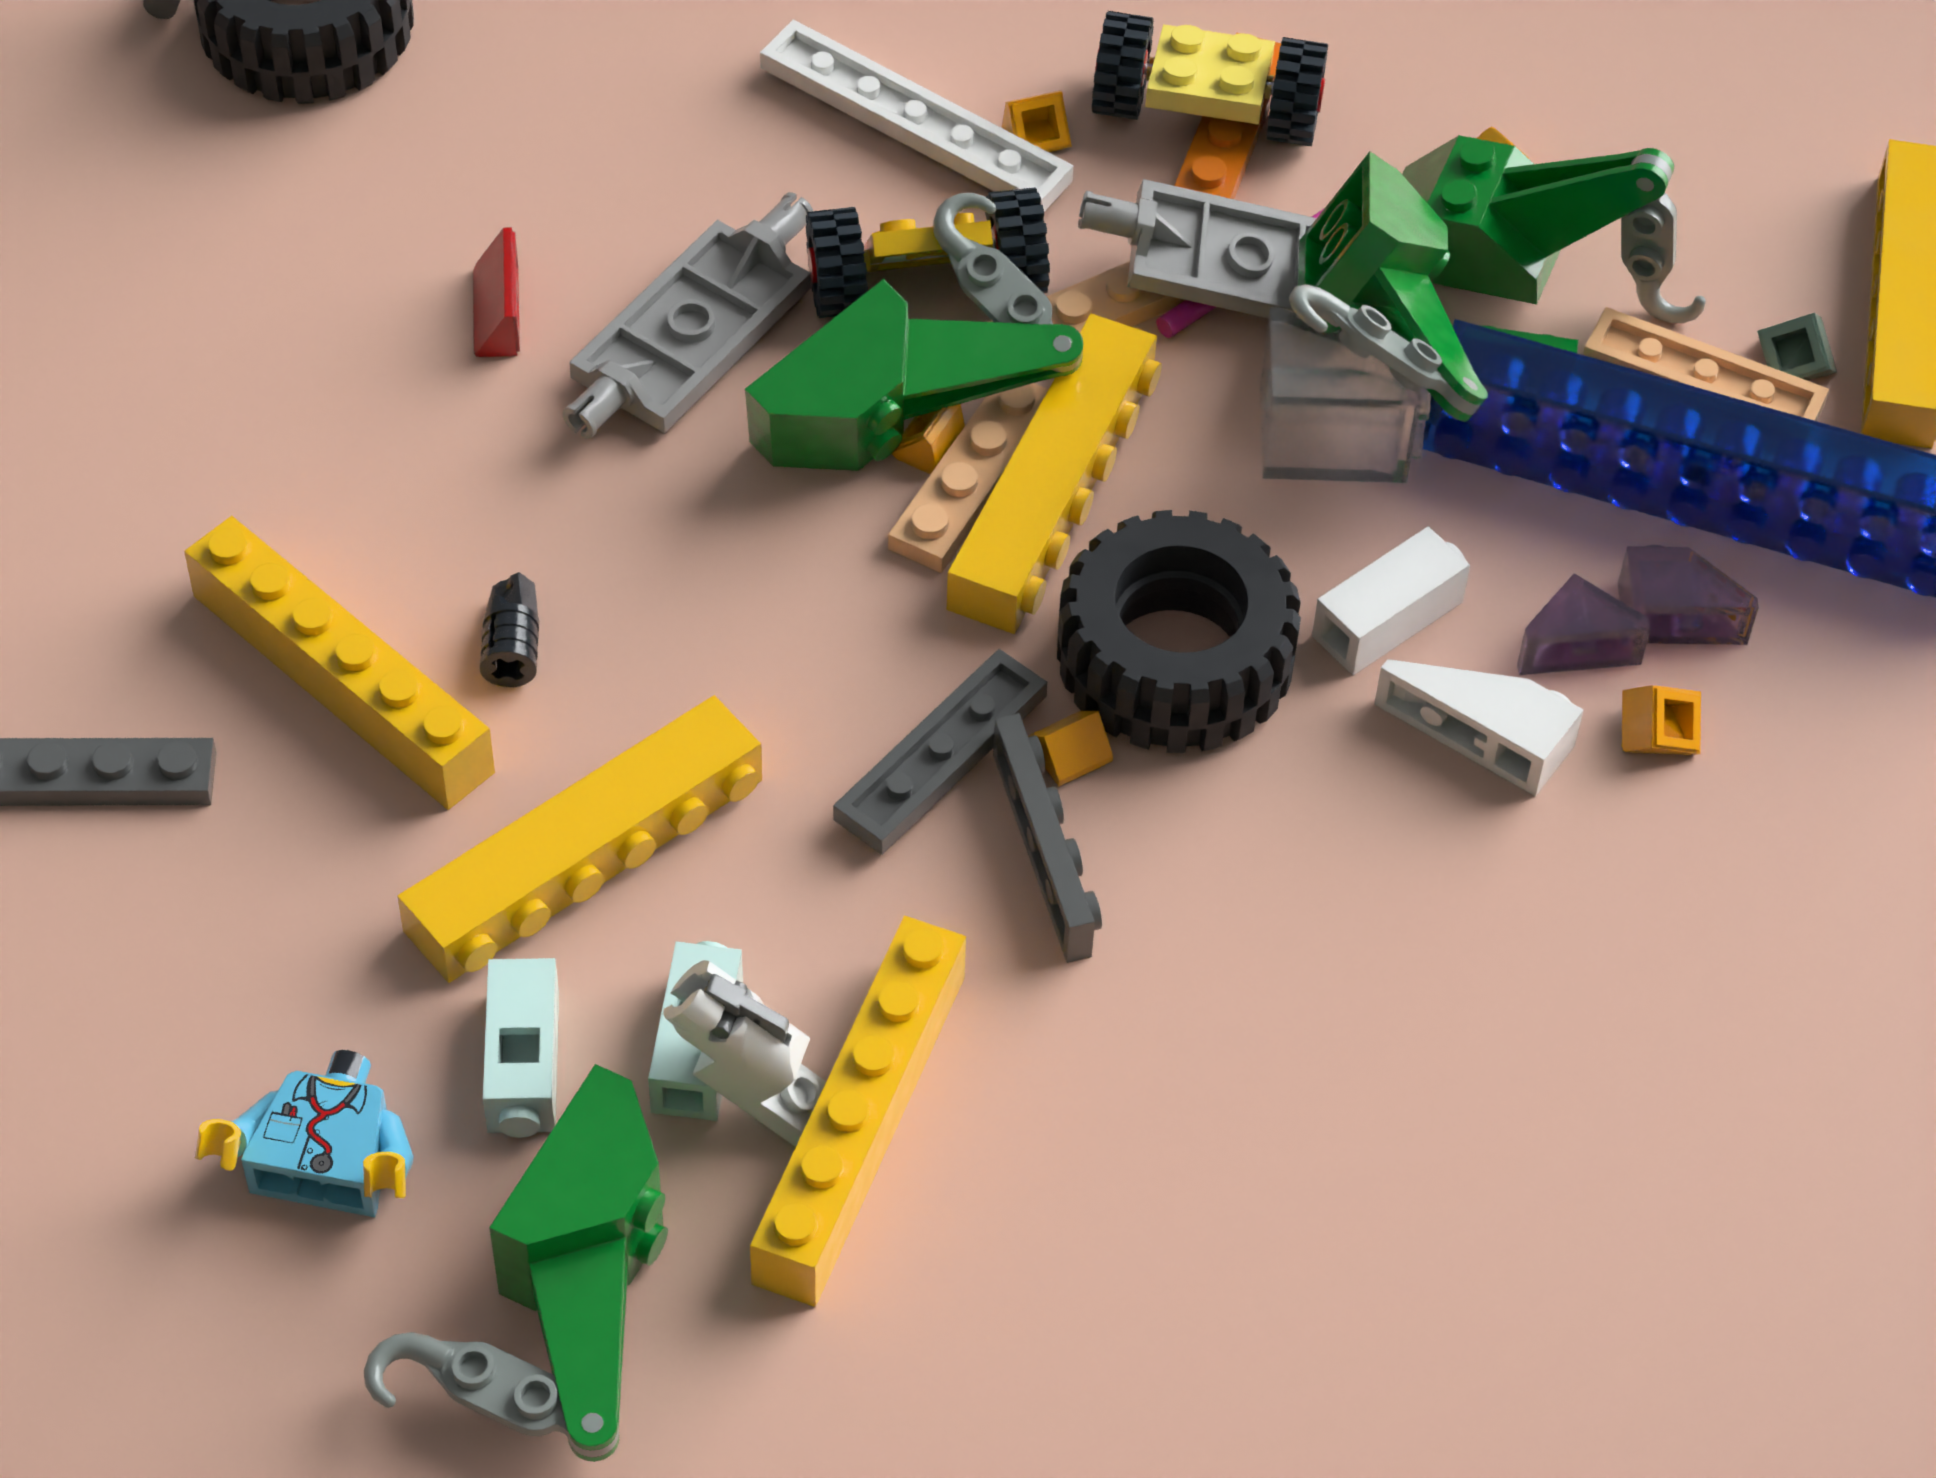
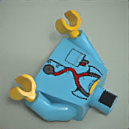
M338 1050L332 1054L325 1076L302 1071L291 1072L286 1076L279 1090L270 1091L233 1121L212 1119L203 1122L199 1127L195 1159L202 1160V1158L208 1155L221 1156L220 1166L228 1171L234 1170L237 1157L243 1155L241 1161L249 1193L374 1218L378 1210L380 1189L388 1188L395 1190V1198L404 1199L406 1197V1177L413 1165L414 1156L400 1117L387 1110L384 1090L376 1085L365 1084L371 1068L370 1061L365 1056L350 1050Z

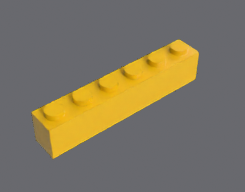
M1889 139L1877 178L1860 438L1930 449L1933 448L1936 439V146Z
M1090 313L1080 331L1084 343L1080 367L1070 375L1054 378L948 571L946 610L1014 635L1026 613L1036 614L1045 594L1047 585L1045 577L1049 569L1058 570L1062 566L1069 549L1070 535L1068 534L1073 524L1075 523L1080 526L1084 524L1092 506L1094 497L1092 489L1096 481L1105 482L1108 479L1115 463L1117 454L1115 446L1119 438L1128 439L1134 430L1140 409L1138 402L1142 395L1150 397L1155 391L1162 370V363L1155 361L1157 335Z
M232 515L184 550L193 596L444 808L450 810L495 773L491 733L488 726Z
M715 695L711 696L397 895L403 932L448 983L466 972L480 970L488 964V959H493L495 954L520 937L534 935L546 925L552 916L572 903H581L590 899L598 892L603 883L627 868L639 867L652 856L657 848L679 834L686 835L693 832L705 821L708 815L728 802H737L747 797L756 788L757 784L762 781L761 743Z
M904 915L750 1244L751 1285L813 1307L817 1306L965 979V935Z

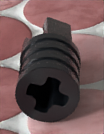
M520 572L510 575L507 580L500 581L492 586L486 612L483 616L480 673L488 682L502 687L525 685L532 681L537 673L540 620L537 610L535 583Z

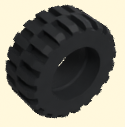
M194 0L201 45L206 56L212 60L213 67L228 80L234 78V84L251 94H254L257 90L261 91L263 97L277 102H283L285 97L296 98L298 104L314 103L313 98L328 96L329 101L345 97L346 91L354 87L358 91L368 87L375 81V74L380 73L384 75L398 61L397 55L400 56L406 50L411 39L410 30L414 26L412 0H321L301 5L279 4L271 2V0Z
M1172 510L1154 511L1152 519L1141 521L1137 515L1118 523L1117 532L1113 533L1106 529L1090 540L1089 550L1084 549L1079 552L1069 566V576L1063 580L1060 594L1057 660L1060 662L1062 682L1066 690L1074 693L1075 705L1081 711H1099L1105 731L1117 738L1120 733L1130 736V744L1148 750L1150 744L1167 746L1166 753H1185L1186 746L1200 745L1201 752L1222 747L1223 738L1230 736L1233 741L1240 740L1254 732L1255 721L1259 724L1266 722L1278 709L1279 699L1286 696L1292 680L1301 617L1299 616L1301 602L1297 587L1290 581L1291 572L1283 560L1277 555L1269 558L1271 547L1254 533L1248 538L1241 534L1242 527L1239 524L1225 518L1222 519L1221 523L1207 520V513L1189 510V516H1173ZM1177 610L1191 612L1211 620L1221 627L1230 638L1215 647L1202 651L1172 652L1145 643L1129 631L1126 625L1149 613Z

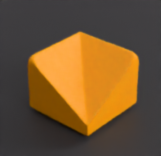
M1657 685L1622 690L1623 751L1650 754H1701V692Z

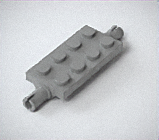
M1143 179L1139 187L1136 203L1093 194L1091 191L1085 192L1079 211V217L1082 219L1079 218L1078 228L1128 238V244L1132 245L1127 287L1310 327L1293 311L1289 302V296L1293 288L1298 286L1299 240L1317 218Z
M788 192L760 222L753 220L748 225L735 230L717 219L569 362L571 378L586 386L587 389L563 410V418L568 427L577 433L586 424V427L581 431V436L590 439L619 408H622L665 434L811 289L810 272L791 262L785 252V245L806 226L807 212L813 211L811 205L801 197L791 207V204L797 199V194Z

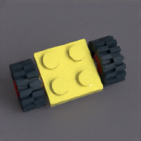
M1114 11L1106 13L1095 66L1092 113L1138 120L1147 81H1149L1145 107L1253 124H1259L1264 99L1271 98L1266 139L1312 147L1317 116L1321 111L1326 79L1324 75L1328 53L1327 43L1283 37L1274 79V75L1269 74L1275 41L1258 39L1256 36L1245 33L1232 35L1205 31L1192 25L1172 26L1163 24L1154 58L1150 57L1154 29L1153 17Z

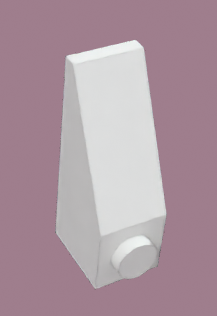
M1387 659L1381 667L1374 703L1376 706L1535 797L1574 748L1583 714V709L1571 703L1563 694L1548 690L1530 679Z

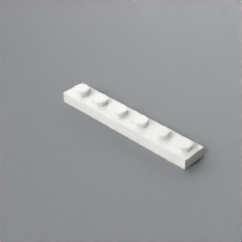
M794 19L760 52L761 69L994 192L1036 187L1045 212L1073 181L1074 165Z

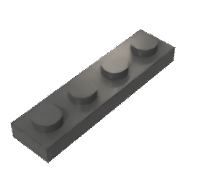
M998 649L833 805V820L883 855L993 749L995 718L1020 713L1023 720L1047 697L1048 682L1001 649Z
M1020 713L995 718L993 757L1065 960L1069 963L1092 957L1094 930L1102 928L1101 911L1095 893L1093 891L1084 892L1079 876L1083 874V865L1078 845L1074 838L1065 840L1060 824L1064 823V813L1058 790L1055 786L1046 788L1041 773L1045 772V759L1041 743L1036 735L1028 737Z
M0 738V806L211 805L217 753L214 738Z

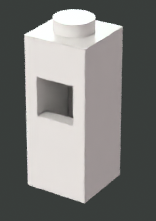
M1428 526L1319 597L1316 604L1312 637L1346 670L1355 675L1463 603L1470 564L1454 544L1445 542Z

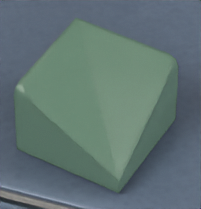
M1816 313L1757 331L1767 366L1804 380L1816 379L1837 373L1822 317Z

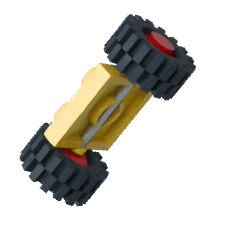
M1036 187L988 192L986 198L996 205V211L993 214L985 212L987 221L975 222L973 213H958L955 216V228L965 238L999 250L1043 293L1048 292L1050 283L1048 275L1050 273V263L1048 260L1049 243L1046 240L1047 226L1044 223V209ZM855 207L807 212L806 246L814 305L819 318L837 316L868 291L866 280L868 272L951 263L948 254L941 248L934 236L933 226L916 228L914 219H901L881 223L880 231L872 233L864 245L861 239L862 231Z

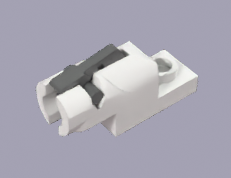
M702 960L683 974L670 992L681 1000L683 1004L677 1007L671 1004L663 1009L665 1019L673 1024L676 1032L701 1051L693 1075L796 1147L826 1083L825 1080L801 1064L810 1037L790 1024L786 1017L766 1007L760 997L748 989L743 982L736 981L710 961Z

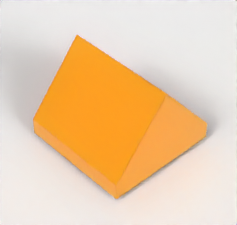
M1061 90L1005 102L1002 122L1003 129L1047 152L1072 147Z
M961 404L914 417L904 431L901 443L892 455L897 460L931 475L965 427Z
M1078 711L1028 735V737L1036 735L1039 738L1045 759V769L1058 787L1113 761V753L1099 711Z

